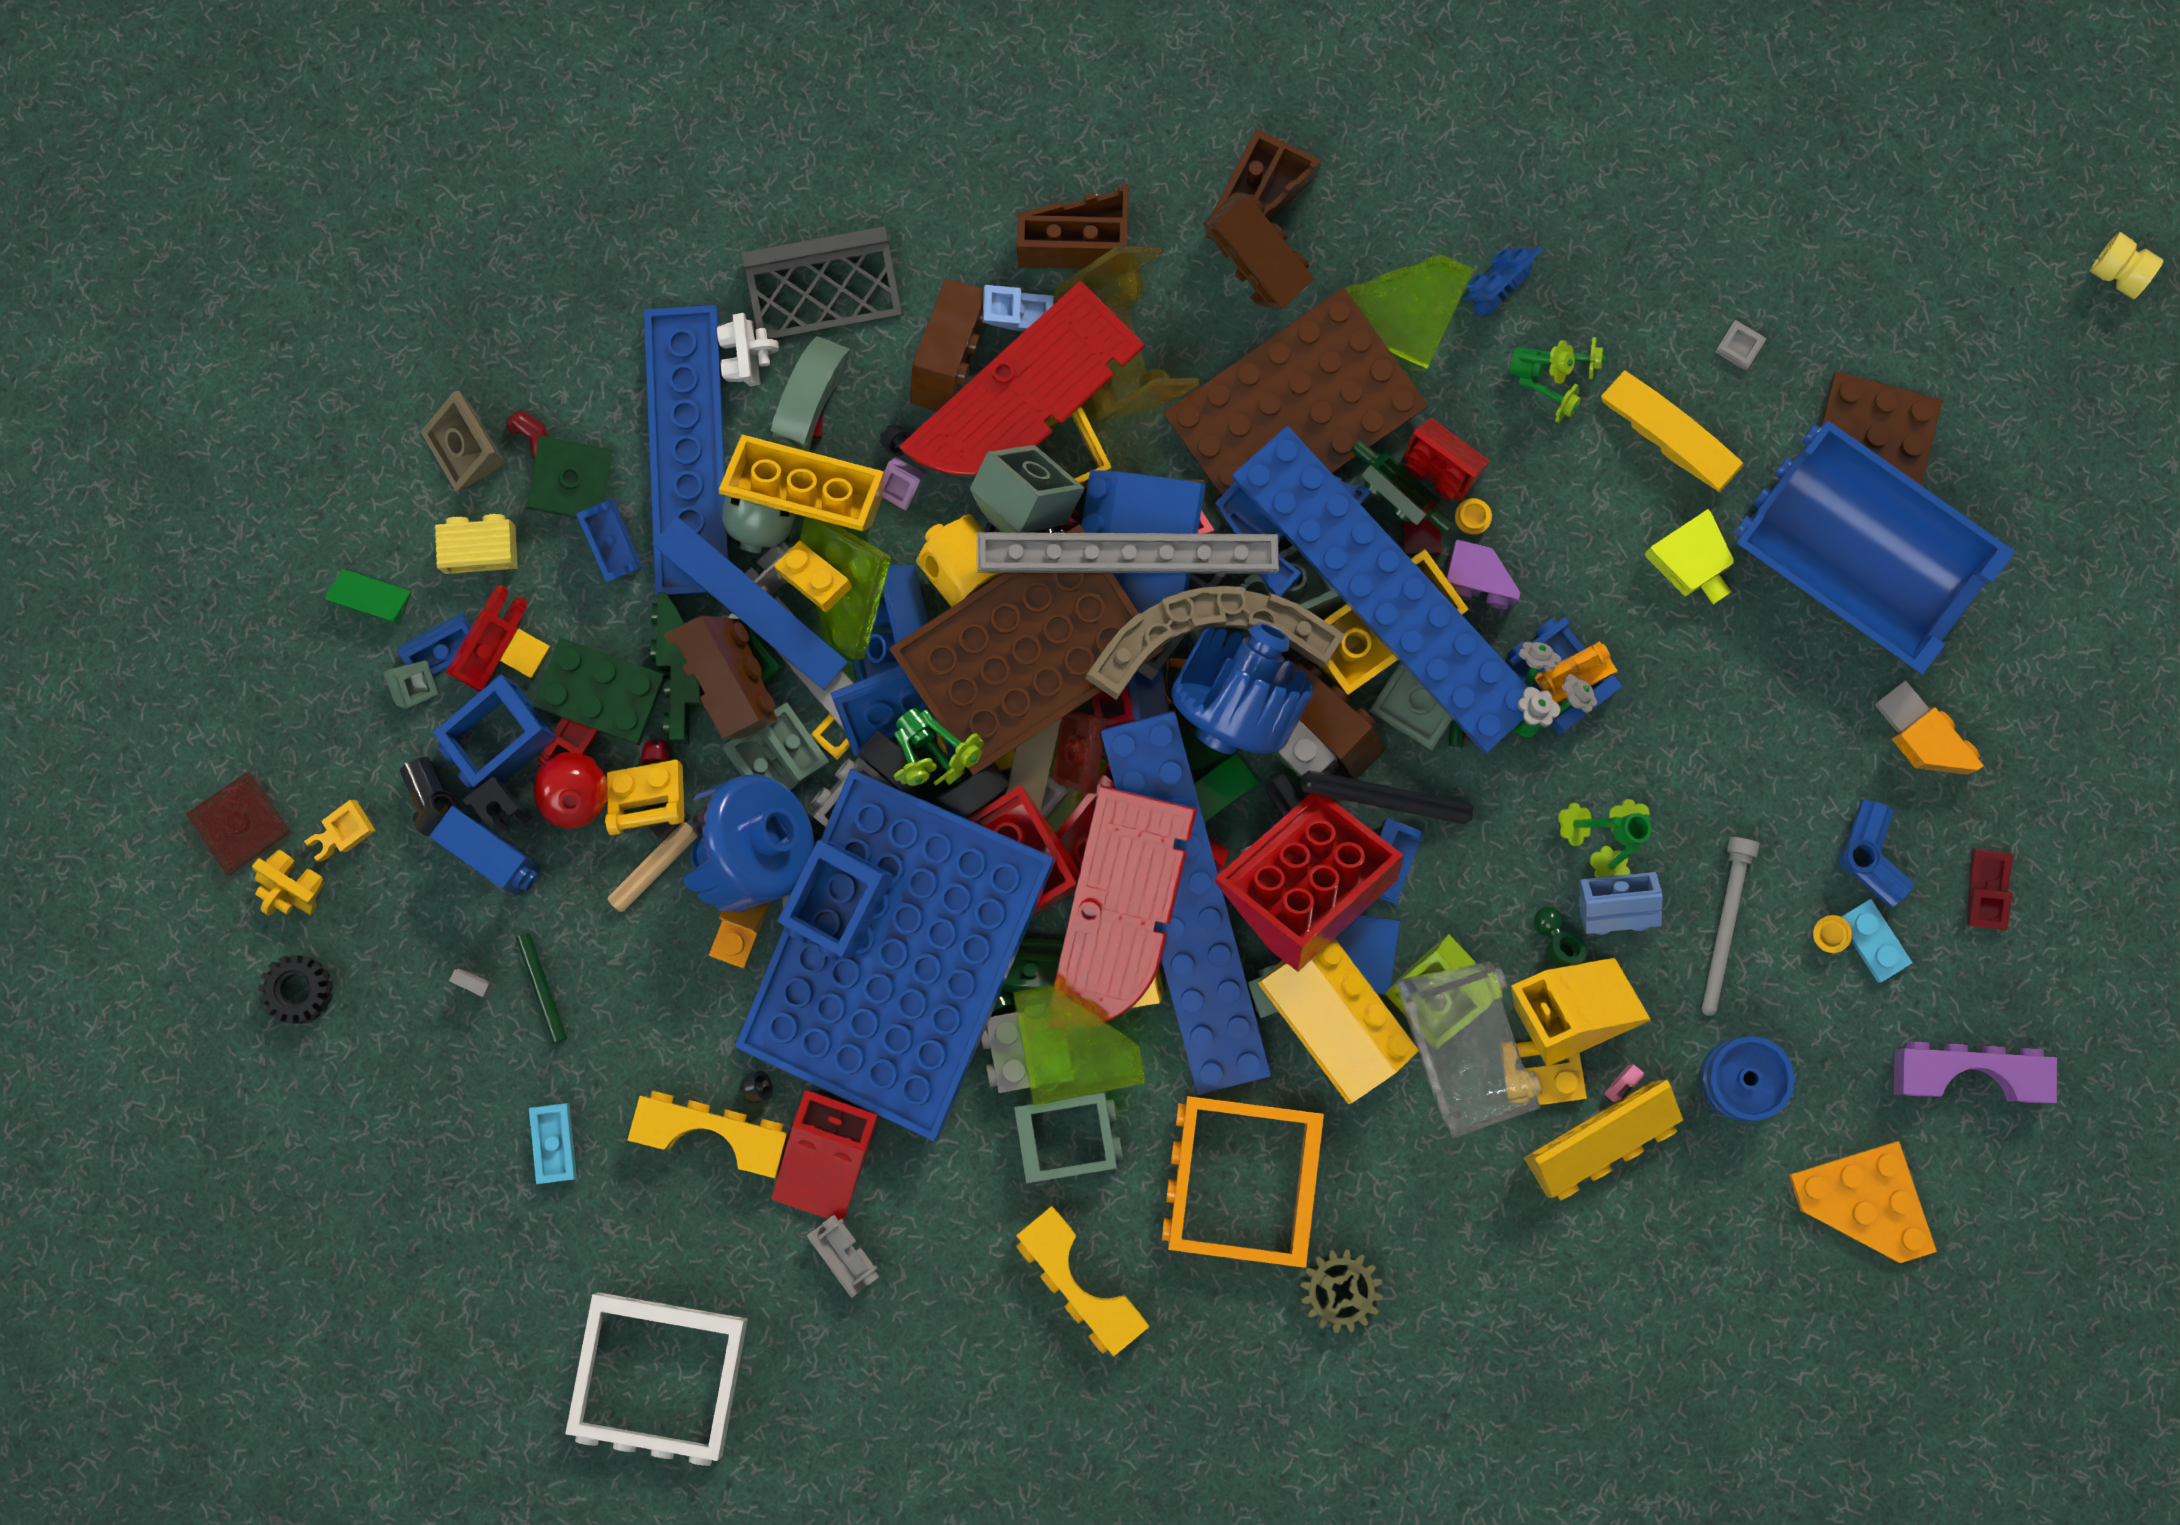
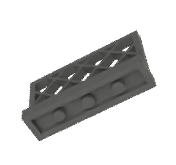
M885 226L741 253L756 328H764L763 318L771 306L788 317L780 330L767 332V339H777L902 315ZM883 253L885 268L877 279L860 268L868 255ZM860 257L856 264L848 260ZM843 261L853 268L842 285H839L825 275L832 262ZM824 264L820 271L813 266ZM806 267L817 275L806 292L789 281L798 268ZM789 270L785 277L776 273ZM856 272H859L874 283L863 300L846 289ZM771 274L781 281L770 299L757 291L755 276ZM886 274L888 277L889 287L881 282L883 278L886 276ZM821 278L838 289L827 307L810 296ZM785 285L802 295L792 313H789L774 302ZM878 286L891 294L893 309L877 311L867 304ZM842 293L859 303V306L850 317L842 318L831 310ZM759 298L767 302L762 311ZM806 300L824 310L816 323L805 324L795 317ZM864 307L872 312L859 315ZM828 314L835 318L834 320L823 321ZM792 320L800 325L788 328Z

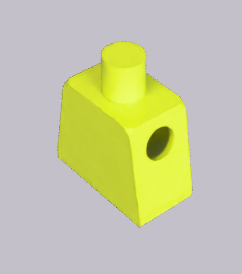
M1709 509L1651 546L1644 554L1685 597L1701 587L1714 605L1732 592L1720 574L1734 564V559Z

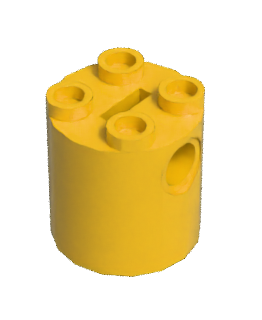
M970 514L964 515L945 526L937 524L930 528L925 534L927 542L916 559L917 565L950 607H953L1003 574L977 573L976 534L977 532L985 531Z

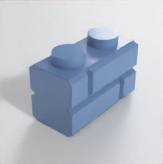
M1656 872L1580 879L1579 907L1586 934L1604 935L1611 931L1629 929L1643 931L1649 927L1662 926L1661 909L1663 896Z

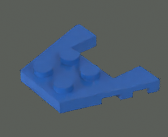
M1334 476L1361 506L1371 497V491L1361 485L1356 487L1341 481L1342 478ZM1235 482L1215 503L1216 511L1232 534H1278V544L1285 537ZM1278 555L1279 572L1276 574H1259L1271 594L1283 598L1299 580L1301 572Z

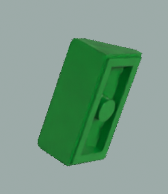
M342 569L328 590L325 600L330 604L400 626L412 591Z

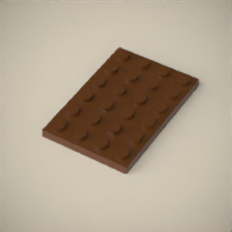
M1343 287L1163 412V415L1217 492L1222 496L1235 482L1231 478L1232 475L1286 426L1334 474L1357 458L1350 450L1360 439L1371 448L1422 413L1429 405Z
M1079 524L1066 533H1085V531ZM1003 573L891 646L889 650L935 720L961 743L966 742L974 733L978 734L984 741L980 759L975 765L968 768L970 773L975 775L1103 691L1086 680L1085 677L1118 631L1139 613L1113 573ZM1161 647L1157 649L1144 663L1161 653L1163 649Z

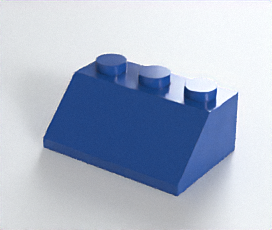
M915 565L880 566L850 581L853 588L838 601L858 682L899 667L900 665L889 648L929 622Z

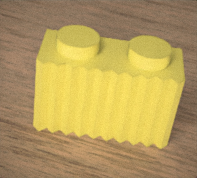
M484 515L483 521L469 522L466 517H450L446 519V524L435 525L437 568L444 574L518 569L516 526L510 519L505 520L504 515Z

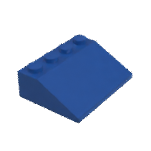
M1090 470L1081 526L1085 533L1198 534L1206 484L1119 471ZM1113 573L1138 613L1141 614L1159 604L1164 598L1188 591L1191 573Z

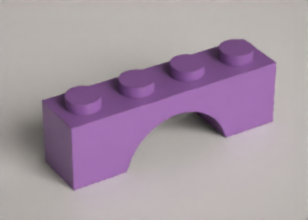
M1906 1042V1048L1895 1049L1894 1095L1942 1097L1946 1086L1957 1074L1968 1069H1974L1992 1077L2000 1085L2007 1102L2057 1103V1057H2044L2043 1049L2020 1048V1055L2006 1054V1047L1982 1046V1053L1968 1052V1045L1944 1044V1051L1930 1050V1043Z

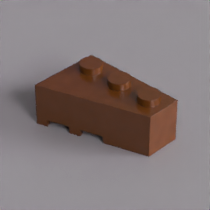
M1256 129L1212 214L1233 193L1252 194L1263 204L1265 208L1263 214L1270 222L1318 176L1322 160ZM1206 230L1205 237L1213 241V239Z
M1233 193L1202 224L1222 255L1226 258L1230 257L1239 268L1235 272L1239 281L1243 283L1247 279L1255 291L1250 297L1252 301L1259 306L1284 309L1314 280V277L1307 270L1309 264L1299 252L1292 251L1285 242L1287 240L1285 232L1277 224L1269 222L1263 214L1265 211L1263 204L1254 195Z
M945 278L912 364L910 404L938 411L960 391L961 385H965L970 364H968L970 357L976 355L981 335H978L980 326H987L986 323H983L984 289Z
M699 616L664 634L670 645L675 642L677 643L688 663L682 665L687 676L694 673L705 692L704 695L700 696V699L723 739H742L778 721L774 712L775 704L773 698L766 691L761 678V666L752 655L748 644V632L739 619Z
M1293 657L1290 661L1295 665V670L1291 680L1298 670H1302L1306 675L1305 684L1310 680L1313 691L1312 698L1300 721L1337 757V760L1346 768L1348 774L1353 779H1357L1386 750L1373 728L1376 721L1361 707L1357 711L1353 710L1347 704L1350 700L1349 697L1335 684L1331 688L1327 687L1321 681L1324 677L1323 674L1313 664L1307 661L1303 665Z

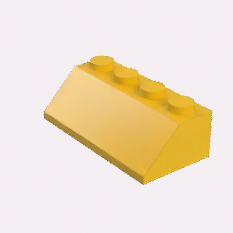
M741 435L720 484L719 494L864 531L872 527L882 501L884 471Z
M1426 549L1411 559L1461 615L1469 610ZM1347 604L1324 620L1345 634V636L1323 669L1319 668L1346 695L1352 693L1398 660Z
M1335 938L1299 972L1282 960L1258 982V985L1348 1104L1353 1103L1397 1073L1419 1051Z
M1668 1080L1652 1081L1524 1157L1548 1198L1558 1196L1560 1201L1566 1199L1580 1190L1577 1185L1579 1182L1589 1176L1592 1181H1595L1611 1172L1612 1168L1609 1164L1622 1157L1627 1162L1643 1153L1645 1150L1642 1145L1655 1138L1658 1143L1675 1134L1677 1130L1674 1126L1682 1122L1683 1118L1672 1087Z

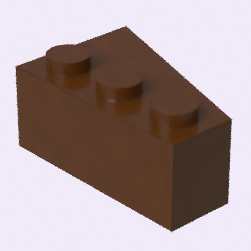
M1129 184L1118 186V190L1098 196L1096 193L1085 195L1083 200L1063 205V202L1018 213V267L1127 270Z

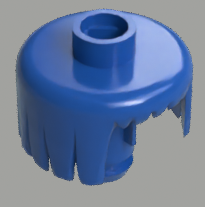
M1259 622L1249 629L1251 638L1243 639L1242 634L1234 632L1225 643L1226 629H1217L1214 632L1213 628H1206L1200 635L1171 690L1172 700L1177 709L1197 727L1195 731L1197 738L1219 752L1234 754L1237 749L1257 754H1272L1282 750L1288 743L1312 698V684L1310 680L1305 684V673L1302 670H1298L1291 680L1295 665L1289 660L1283 663L1284 657L1281 653L1289 651L1288 636L1266 623Z
M756 774L738 776L698 793L693 801L711 794L712 798L704 815L706 825L703 827V837H700L695 842L691 850L690 857L694 870L684 876L686 887L691 891H704L698 894L699 899L706 904H716L715 907L719 911L733 910L734 912H743L790 894L814 849V835L811 822L798 798L780 782L770 777Z

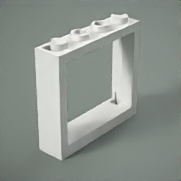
M599 1292L592 1294L565 1434L576 1436L575 1442L584 1445L596 1446L599 1440L614 1443L613 1449L624 1452H636V1447L651 1449V1456L673 1459L674 1453L689 1456L690 1463L710 1466L712 1460L718 1461L723 1456L748 1319ZM604 1312L729 1334L709 1445L583 1423Z

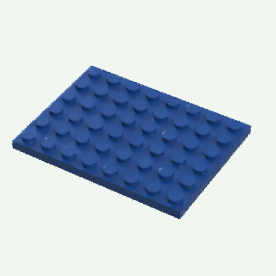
M850 769L821 840L832 841L891 873L894 877L854 957H840L839 960L829 958L818 951L820 945L809 939L807 942L799 941L786 933L788 927H784L735 1048L932 1141H937L940 1138L1057 858L912 794L905 793L855 769ZM825 862L798 918L840 941L868 884Z

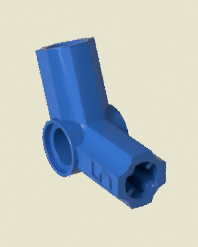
M1863 799L1860 801L1846 845L1840 852V866L1846 873L1854 875L1889 908H1893L1904 899L1914 885L1908 877L1881 854V848L1894 810L1882 803ZM1855 848L1862 850L1866 854L1867 861L1864 867L1856 865L1853 860Z

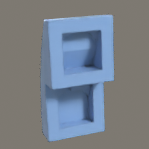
M985 285L983 292V323L1024 332L1053 306L1054 296L1021 293V288Z

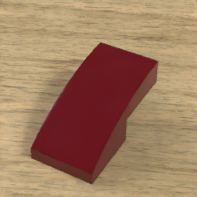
M1972 848L1967 925L2007 930L2013 895L2008 889L2014 854Z

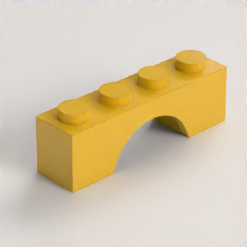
M652 1091L650 1097L639 1096L628 1141L670 1150L674 1143L684 1134L696 1129H709L719 1133L730 1143L736 1155L738 1169L771 1178H778L790 1133L782 1131L784 1124L766 1119H761L760 1126L745 1122L746 1114L725 1109L723 1116L709 1113L711 1105L688 1100L687 1107L672 1103L674 1096L657 1091Z
M1053 1205L1016 1235L1021 1241L1016 1245L1017 1249L1030 1264L1034 1260L1039 1263L1045 1271L1040 1275L1041 1279L1054 1294L1058 1290L1064 1294L1069 1301L1064 1307L1078 1324L1085 1320L1093 1330V1333L1088 1337L1102 1354L1109 1350L1115 1356L1149 1328V1324L1125 1295L1114 1298H1098L1086 1293L1077 1285L1071 1275L1068 1261L1070 1247L1076 1234Z

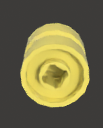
M2119 231L2103 249L2099 259L2091 267L2090 272L2103 281L2116 279V289L2134 300L2156 275L2163 263V259L2148 249L2137 252V244L2134 240Z

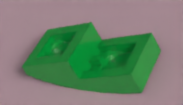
M1237 754L1230 757L1194 784L1204 823H1207L1223 809L1233 804L1259 784Z

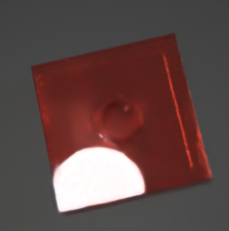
M1077 709L1061 718L1054 782L1082 793H1097L1103 746L1101 731L1105 730L1106 718Z
M249 771L186 813L227 875H231L292 833L253 774Z

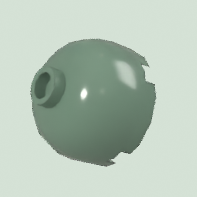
M724 495L721 518L723 526L730 537L741 542L740 549L761 553L762 547H775L786 540L791 534L797 514Z

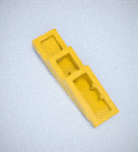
M1625 370L1601 396V400L1605 405L1630 421L1632 428L1659 446L1661 452L1669 460L1719 493L1744 466L1739 458L1697 422Z

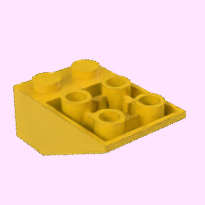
M1615 958L1545 970L1511 985L1513 1007L1547 1067L1650 1021L1649 1015Z

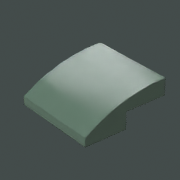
M786 702L774 710L777 722L742 739L731 740L724 745L723 750L741 776L756 774L770 777L791 791L828 765L829 760Z

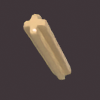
M681 823L608 896L609 903L620 912L625 911L697 838V832L688 823Z

